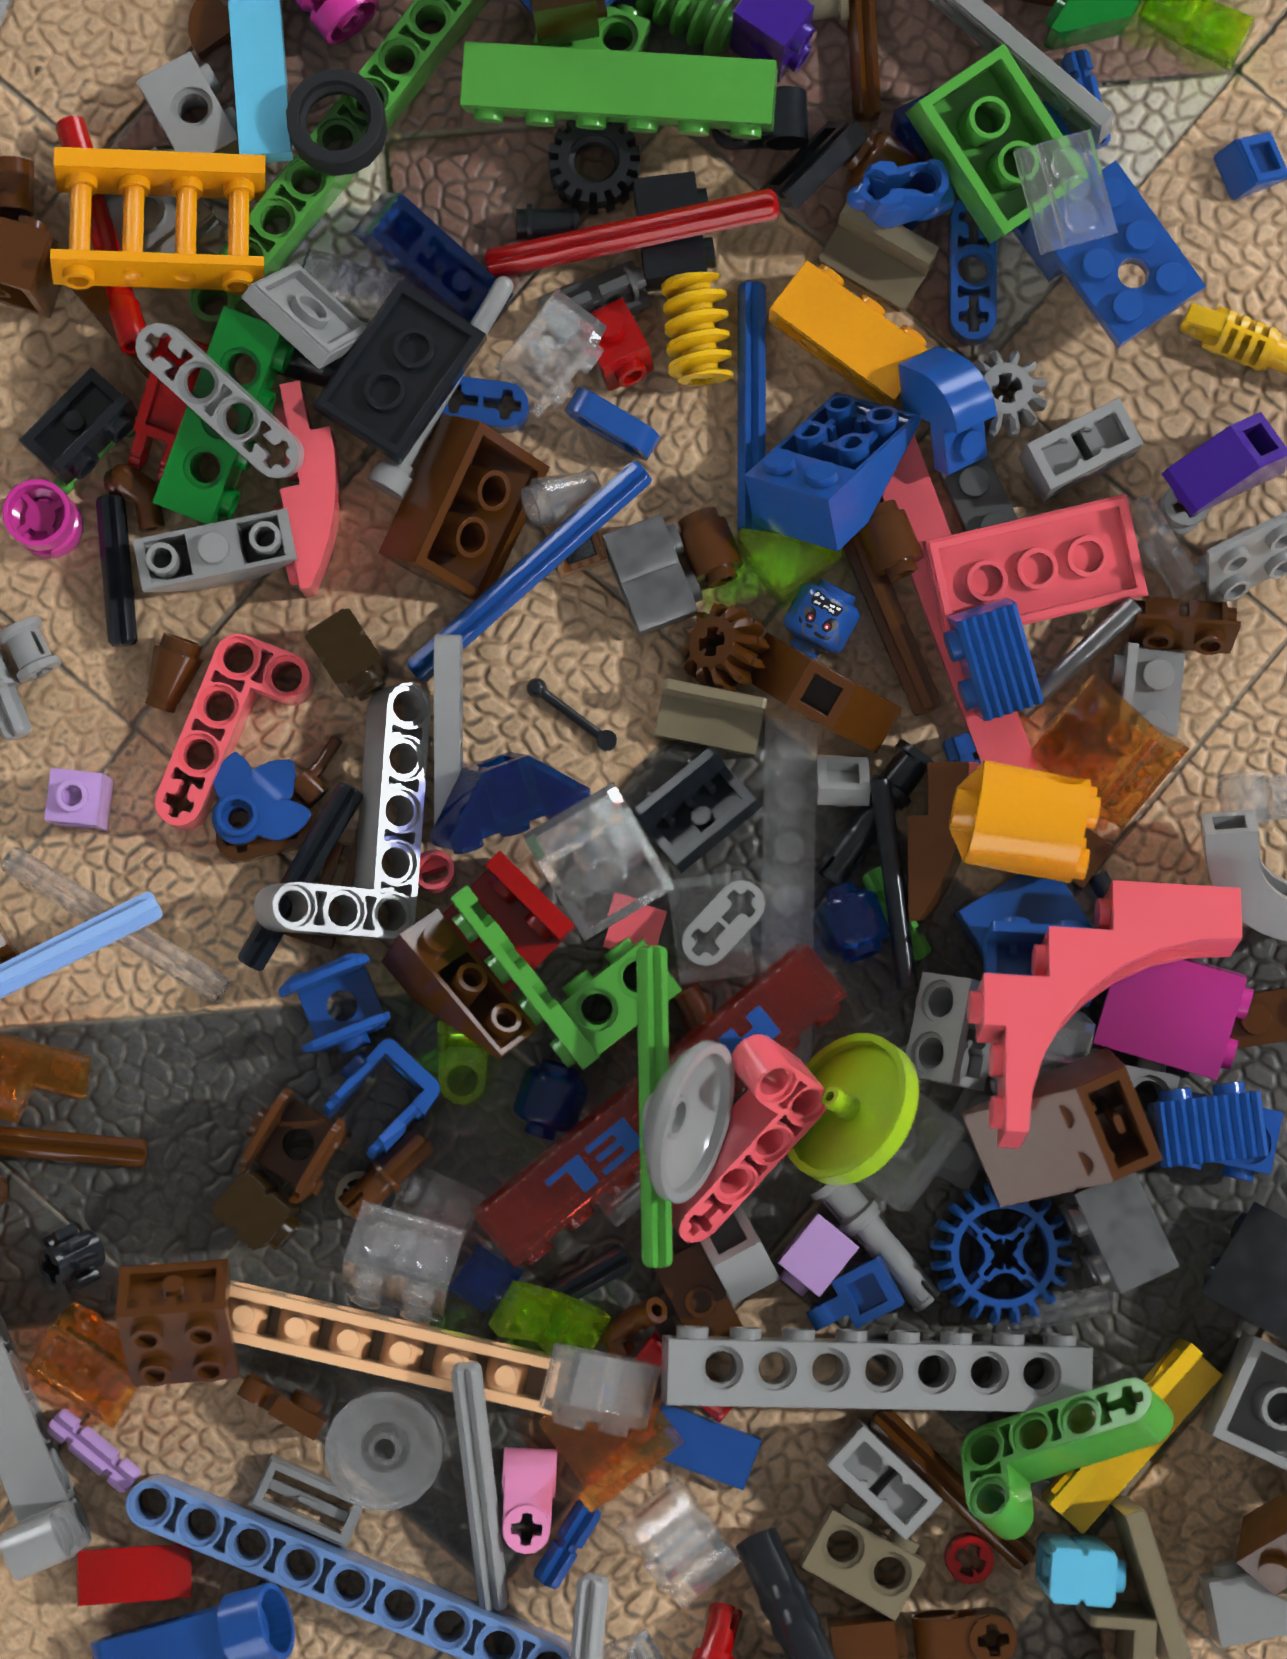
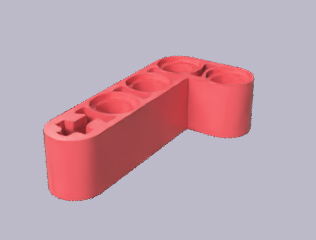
M243 634L228 635L219 642L156 793L155 808L163 821L176 829L185 831L196 829L203 824L217 794L214 780L222 762L234 752L257 694L283 705L295 706L307 701L314 692V674L302 658L294 653ZM239 649L251 650L254 656L251 667L245 672H231L228 663L232 653ZM290 667L301 670L302 681L298 688L289 692L277 689V676L282 670ZM218 697H231L234 702V709L230 717L223 721L211 720L209 708L212 702ZM202 744L212 745L214 749L212 763L205 769H193L189 760L193 749ZM185 773L198 782H204L202 789L193 784L190 786L180 779L182 774ZM187 793V799L194 804L191 812L181 811L177 818L178 811L171 807L174 798L183 799Z
M758 1034L747 1037L732 1052L731 1057L734 1071L749 1089L732 1107L730 1122L721 1151L702 1187L689 1200L683 1203L672 1202V1226L684 1241L690 1243L700 1242L715 1233L827 1109L821 1102L825 1088L800 1058L768 1036Z

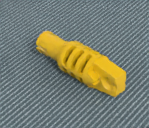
M1195 303L1189 305L1179 331L1202 341L1201 348L1216 355L1225 356L1228 360L1237 361L1243 366L1252 367L1253 370L1258 372L1260 370L1266 371L1269 367L1287 375V341L1281 339L1282 333L1278 332L1277 328L1266 326L1263 322L1258 320L1256 322L1246 315H1239L1236 311L1222 306H1217L1216 310Z

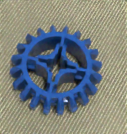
M984 1182L981 1189L983 1200L979 1201L976 1194L967 1188L962 1191L963 1198L968 1205L966 1209L963 1210L952 1201L946 1204L948 1212L956 1217L953 1224L942 1219H936L934 1226L939 1230L948 1232L946 1241L931 1239L929 1241L930 1248L937 1251H945V1258L932 1260L930 1268L934 1271L948 1269L949 1275L941 1278L937 1282V1286L941 1291L949 1290L955 1285L958 1287V1290L949 1301L955 1308L963 1305L970 1298L971 1302L967 1311L968 1317L974 1320L977 1319L984 1306L988 1307L987 1320L991 1325L999 1323L1001 1309H1006V1315L1011 1324H1019V1306L1023 1305L1026 1312L1035 1318L1040 1315V1311L1033 1299L1039 1295L1043 1301L1050 1305L1056 1301L1054 1294L1046 1289L1049 1282L1051 1281L1061 1287L1067 1285L1068 1280L1064 1276L1054 1273L1056 1264L1065 1267L1072 1266L1073 1258L1057 1255V1247H1066L1072 1244V1238L1069 1235L1054 1236L1052 1231L1061 1227L1065 1223V1219L1061 1215H1056L1045 1220L1043 1216L1052 1206V1202L1049 1199L1043 1198L1034 1207L1030 1206L1032 1200L1000 1207L990 1183ZM1002 1208L1013 1209L1024 1215L1016 1224H1011L1009 1228L999 1233L992 1232L976 1219L985 1212ZM1034 1228L1038 1232L1042 1246L1041 1263L1036 1274L1027 1265L1023 1257L1024 1245L1031 1237L1029 1234ZM965 1231L970 1234V1237L979 1248V1258L971 1268L973 1271L967 1278L963 1274L959 1261V1247ZM982 1234L989 1240H997L998 1243L1003 1245L1005 1238L1011 1240V1245L1008 1247L1007 1252L1012 1257L1011 1261L1019 1267V1271L1009 1264L1005 1265V1263L1000 1261L997 1262L996 1267L992 1266L990 1261L995 1254L990 1249L991 1245L982 1237ZM1002 1273L1011 1274L1025 1286L1022 1290L1006 1296H990L977 1291L986 1281L990 1282L995 1276Z

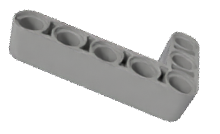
M402 683L385 687L376 691L369 699L361 784L363 797L360 802L354 887L303 882L268 885L260 890L253 905L254 915L265 929L278 932L382 940L396 939L400 933L415 923L431 714L430 699L426 691L419 685ZM396 696L402 701L405 708L402 720L393 711V702ZM392 748L401 757V766L398 772L391 767L389 762V754ZM389 799L397 808V818L394 824L388 821L385 813V807ZM386 851L391 855L394 865L390 876L384 873L381 864L382 857ZM284 893L290 898L293 908L287 920L281 916L278 908L279 900ZM333 898L339 902L342 912L337 924L331 921L328 912L329 904ZM382 903L387 906L390 914L389 923L385 929L380 925L377 915Z
M0 1313V1480L18 1521L17 1524L0 1535V1548L10 1573L17 1581H21L73 1557L91 1542L92 1533L54 1438L47 1433L48 1424Z

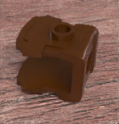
M285 1088L268 1110L261 1107L246 1132L251 1138L245 1147L238 1169L244 1173L254 1161L296 1186L288 1202L297 1204L310 1195L317 1196L324 1183L320 1178L338 1149L344 1150L352 1133L347 1130L345 1121L338 1117L336 1122L327 1119L322 1114L293 1098V1091ZM295 1129L306 1130L314 1140L312 1153L302 1160L291 1158L284 1148L286 1136Z

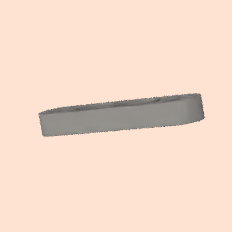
M163 323L147 325L140 331L136 338L135 349L142 364L256 469L272 478L290 477L299 471L304 462L305 455L300 440L188 336L175 326ZM154 336L160 338L170 336L172 340L169 342L168 348L178 358L186 359L188 352L193 355L192 359L180 366L175 378L170 375L171 371L178 368L174 362L162 356L153 358L152 354L155 352L156 347L151 340ZM203 367L213 375L214 389L210 395L200 399L191 394L187 382L192 371ZM238 403L248 406L254 417L250 430L243 434H236L231 431L226 421L227 412L233 405ZM266 423L271 427V430L263 434V436L274 445H282L286 442L289 446L285 453L290 460L287 466L276 464L272 467L268 462L272 457V453L262 443H255L253 450L247 445L262 433Z
M435 634L434 833L435 838H462L463 642L462 635Z

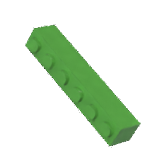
M464 41L460 105L466 113L473 114L474 121L489 124L504 123V116L525 117V124L538 127L555 126L556 119L576 120L577 128L587 130H605L607 122L627 123V130L637 133H657L658 125L679 126L678 133L687 136H709L711 128L731 130L730 137L757 140L761 139L762 132H773L778 67L776 60Z

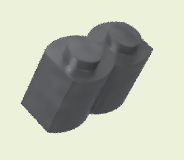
M659 514L602 536L609 564L638 637L696 616L698 611L696 602L703 600L693 571L684 574L677 555L684 552V547L674 523L666 525L662 515Z

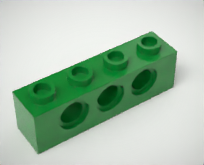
M223 306L206 354L271 413L276 400V393L271 391L277 372L284 373L293 355L294 346L266 320L236 308ZM244 355H249L256 364L255 377L247 384L239 382L235 375L236 362ZM201 367L192 392L193 396L200 399L210 395L214 389L213 375L203 367ZM238 403L233 405L238 414V423L233 432L243 434L250 430L254 417L248 406ZM187 405L152 503L204 524L221 522L224 518L230 519L240 499L241 492L235 489L241 470L248 471L252 464ZM253 440L247 445L253 450L255 443L258 442ZM209 452L214 454L220 463L219 475L212 482L205 480L199 470L202 457Z

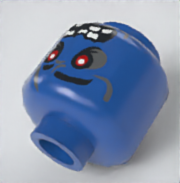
M822 578L819 579L817 585L813 583L803 584L783 619V625L786 630L794 635L790 645L815 659L818 658L821 651L829 654L840 653L860 619V612L853 605L856 597Z

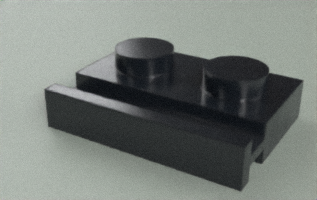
M828 121L809 140L807 146L802 147L760 190L772 189L777 194L779 207L798 209L869 138L868 134L857 121H854L852 124L848 121Z

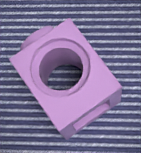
M50 768L44 820L56 826L108 831L114 780L103 773Z
M814 1212L776 1259L777 1263L785 1268L779 1277L802 1297L809 1289L820 1297L859 1249V1246L819 1213Z

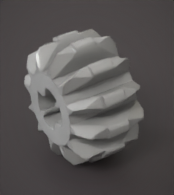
M997 350L989 353L988 365L979 360L973 362L985 378L992 395L997 386L1000 385L1006 386L1005 393L1009 389L1014 393L1009 403L1001 402L1003 396L996 399L993 395L997 416L986 420L991 423L988 428V436L990 438L996 437L1001 425H1004L1006 433L1010 438L1017 437L1020 432V424L1030 429L1033 428L1038 421L1033 411H1043L1047 406V400L1038 394L1045 390L1047 380L1040 377L1030 378L1038 365L1034 360L1029 361L1023 368L1017 365L1020 358V353L1017 350L1011 351L1006 363L1003 362L1001 354Z

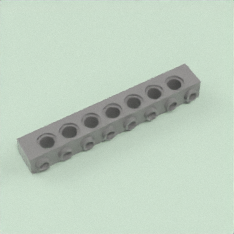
M681 1325L676 1326V1335H662L661 1400L666 1405L1025 1412L1092 1390L1093 1348L1076 1343L1075 1334L1045 1333L1044 1343L1024 1342L1025 1334L993 1332L992 1342L972 1341V1332L940 1331V1341L920 1340V1331L888 1330V1339H867V1330L835 1329V1338H815V1329L783 1328L782 1337H762V1328L738 1326L730 1327L729 1336H708L709 1327ZM726 1351L731 1359L729 1372L721 1379L708 1378L705 1372L707 1358L714 1352ZM770 1352H779L784 1361L782 1373L776 1379L763 1380L759 1374L761 1359ZM831 1353L836 1360L835 1373L826 1381H816L812 1374L814 1360L821 1354ZM883 1354L888 1361V1372L882 1380L873 1383L869 1382L865 1374L866 1364L871 1357ZM935 1355L941 1365L939 1376L933 1382L924 1384L918 1376V1367L924 1358ZM987 1356L992 1363V1374L985 1383L976 1385L971 1377L972 1365L978 1358ZM1039 1357L1044 1365L1043 1377L1038 1383L1028 1386L1023 1376L1024 1367L1028 1361Z

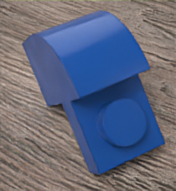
M939 346L899 363L903 411L918 414L920 419L930 422L934 469L950 475L987 457L984 421L997 416L992 392L976 366L962 355Z

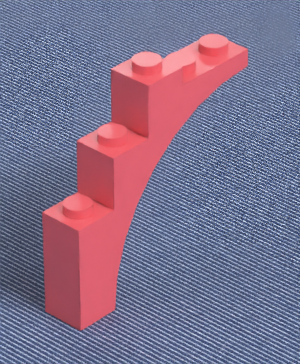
M1112 880L1104 898H1098L1096 901L1094 924L1097 929L1049 926L1041 944H1034L1031 956L1032 976L984 973L977 991L969 992L967 1022L969 1024H976L977 1043H993L989 1050L988 1070L989 1076L998 1077V1096H991L988 1122L990 1129H998V1148L1020 1149L1029 1132L1032 1092L1044 1054L1055 1035L1084 1004L1112 984L1149 967L1189 958L1231 957L1243 938L1241 888Z

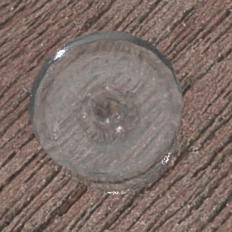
M377 1385L358 1393L334 1417L325 1438V1464L333 1485L350 1502L369 1510L394 1511L416 1502L433 1485L447 1454V1430L439 1410L422 1393L404 1385ZM388 1439L392 1441L395 1446V1452L392 1457H387L385 1449L376 1450L375 1445L379 1440Z

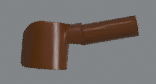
M332 735L315 763L313 762L310 768L304 770L295 779V796L307 808H312L329 790L319 777L325 772V769L343 743L336 736Z

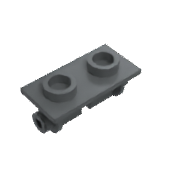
M633 260L539 299L559 346L582 337L576 319L620 298L624 299L632 315L653 307L645 289L647 284L640 267L636 268Z

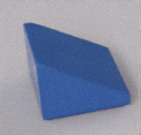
M1271 132L1235 139L1214 155V162L1232 200L1246 197L1287 180V167Z

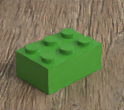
M1002 44L918 101L905 113L934 159H939L943 162L949 174V182L989 244L1003 237L1089 178L1086 170L1005 44Z

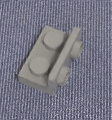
M1128 642L1120 649V655L1113 654L1109 670V685L1117 686L1115 706H1107L1104 719V736L1111 737L1110 751L1169 758L1175 756L1185 653L1139 648V643Z

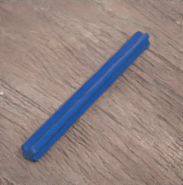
M636 461L630 462L438 634L462 635L464 650L643 491L652 481L649 473L640 463ZM435 636L408 659L407 662L410 671L423 683L429 681L434 676Z

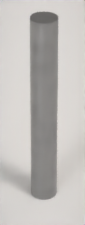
M1128 596L1038 680L1044 702L1031 708H1024L1021 712L1027 718L1035 713L1136 618L1137 613L1141 614L1143 610Z

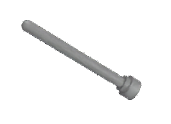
M500 276L494 281L470 324L486 333V336L513 291L514 286L510 278ZM462 377L401 465L387 456L384 461H377L368 477V480L373 485L397 499H404L413 482L410 478L414 472L411 465Z

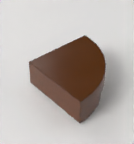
M196 0L190 11L188 22L189 37L200 61L231 39L229 11L221 0Z

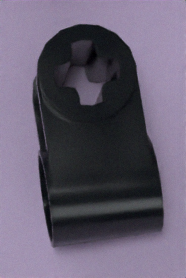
M796 86L777 87L773 132H762L761 139H732L730 137L731 130L711 129L713 139L724 149L734 151L743 149L787 151L807 146L809 143L806 90Z

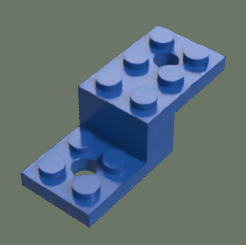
M1043 100L1044 107L1086 170L1089 178L1012 231L1048 282L1064 273L1113 344L1119 349L1200 294L1206 285L1118 162L1115 160L1099 171L1059 113ZM1124 264L1139 266L1145 274L1144 285L1138 288L1125 286L1118 277V268Z

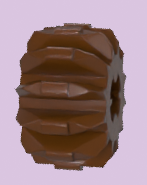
M713 603L709 614L704 611L696 612L697 625L694 628H682L687 637H689V642L678 649L682 656L687 658L683 669L689 676L695 678L699 685L733 692L736 691L738 683L753 685L751 671L754 668H766L761 659H759V654L770 648L767 641L761 638L765 627L762 626L759 620L753 618L748 610L738 605L728 607L724 604Z

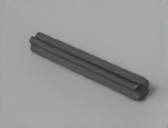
M339 782L336 785L280 883L315 882L362 800L363 795L358 789L345 782ZM284 893L279 900L278 908L281 916L287 920L293 908L290 898ZM257 921L239 952L238 959L246 966L256 971H262L285 932L265 929Z

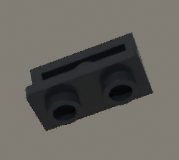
M91 367L19 441L46 468L68 486L75 478L78 480L83 479L95 468L99 461L98 454L111 441L118 443L130 433L134 427V418L137 416L138 411L133 401L125 393L120 394Z
M711 746L703 753L689 758L683 764L681 770L661 787H656L646 793L632 813L647 836L682 874L759 811L761 806L754 795L725 765L716 749Z

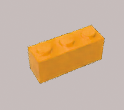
M806 260L770 307L767 322L875 402L894 407L902 397L898 364L928 351L929 349L925 347L927 344L926 340L913 328L907 325H902L899 328L885 318V310L869 296L862 294L858 298L843 287L844 280L833 269L824 264H820L817 268Z

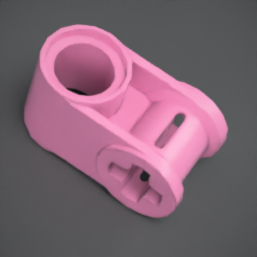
M504 1448L502 1531L507 1545L515 1552L522 1554L535 1553L543 1548L549 1539L552 1522V1503L556 1494L558 1449ZM524 1513L533 1514V1523L542 1525V1530L534 1531L532 1539L528 1541L522 1540L520 1530L512 1529V1523H519Z

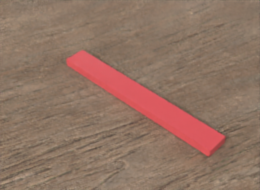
M913 435L881 497V501L896 500L899 509L906 511L924 557L916 562L918 570L909 575L966 731L971 735L976 747V758L980 759L981 763L983 760L1039 770L1017 711L994 718L991 721H983L975 715L974 710L967 712L962 703L958 682L965 680L960 662H952L945 645L923 547V541L952 534L915 435Z

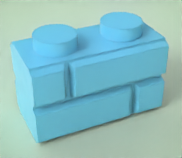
M1041 1532L1040 1536L1037 1537L1035 1580L1053 1603L1078 1605L1080 1600H1082L1086 1606L1111 1608L1115 1602L1116 1593L1124 1592L1126 1583L1125 1561L1119 1560L1116 1552L1109 1548L1098 1536L1073 1534L1072 1538H1070L1066 1533Z

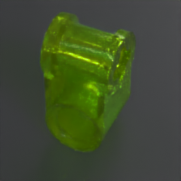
M438 1018L437 1047L439 1052L438 1083L440 1091L446 1099L455 1105L462 1107L472 1106L481 1101L486 1094L490 1053ZM466 1067L476 1072L478 1084L473 1093L461 1097L452 1093L449 1087V1080L454 1071Z

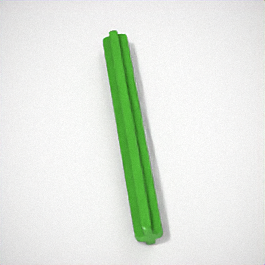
M645 945L638 947L636 951L642 1262L646 1267L664 1268L671 1266L673 1262L672 1202L662 1199L650 1181L643 1148L644 1124L642 1112L647 1098L654 1092L659 1080L669 1069L667 950L665 947Z

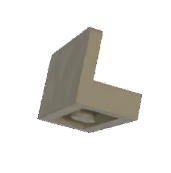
M846 203L840 213L838 225L821 251L818 262L830 267L844 279L897 310L905 311L934 264L940 247L902 225L891 228L877 226L863 211L855 210Z
M665 678L654 738L704 748L712 746L719 751L755 758L768 699Z
M1080 1600L1079 1604L1076 1605L1075 1609L1091 1627L1116 1629L1114 1655L1118 1659H1155L1157 1620L1139 1602L1115 1600L1111 1608L1086 1606Z

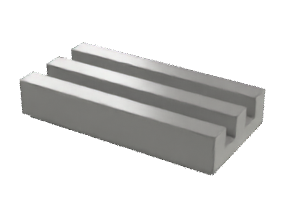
M272 1454L249 1506L346 1548L369 1496ZM276 1471H279L353 1504L351 1511L276 1479L273 1476ZM267 1490L275 1491L345 1522L342 1531L266 1498Z

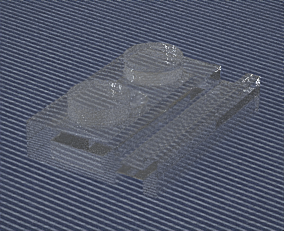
M1091 129L1041 142L1037 145L1019 148L1013 152L1040 255L1118 233Z
M742 870L666 880L680 985L755 975L750 930L720 962L709 967L696 966L688 961L683 954L681 946L683 933L690 923L725 886L731 882L743 880ZM734 892L729 894L727 898L731 901L732 905L729 911L722 917L728 924L741 913L748 917L745 893L741 896L736 895ZM718 923L706 934H702L698 930L692 934L696 941L692 949L694 954L697 956L704 952H708L712 956L717 954L719 949L715 946L714 942L724 931Z

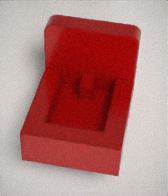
M623 298L576 319L579 331L601 370L603 381L608 391L621 386H632L654 370L649 345Z

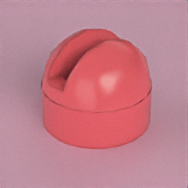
M428 850L420 854L418 886L430 894H442L449 890L456 878V869L451 857L441 850ZM447 870L449 872L447 876L424 882L423 878L437 875Z

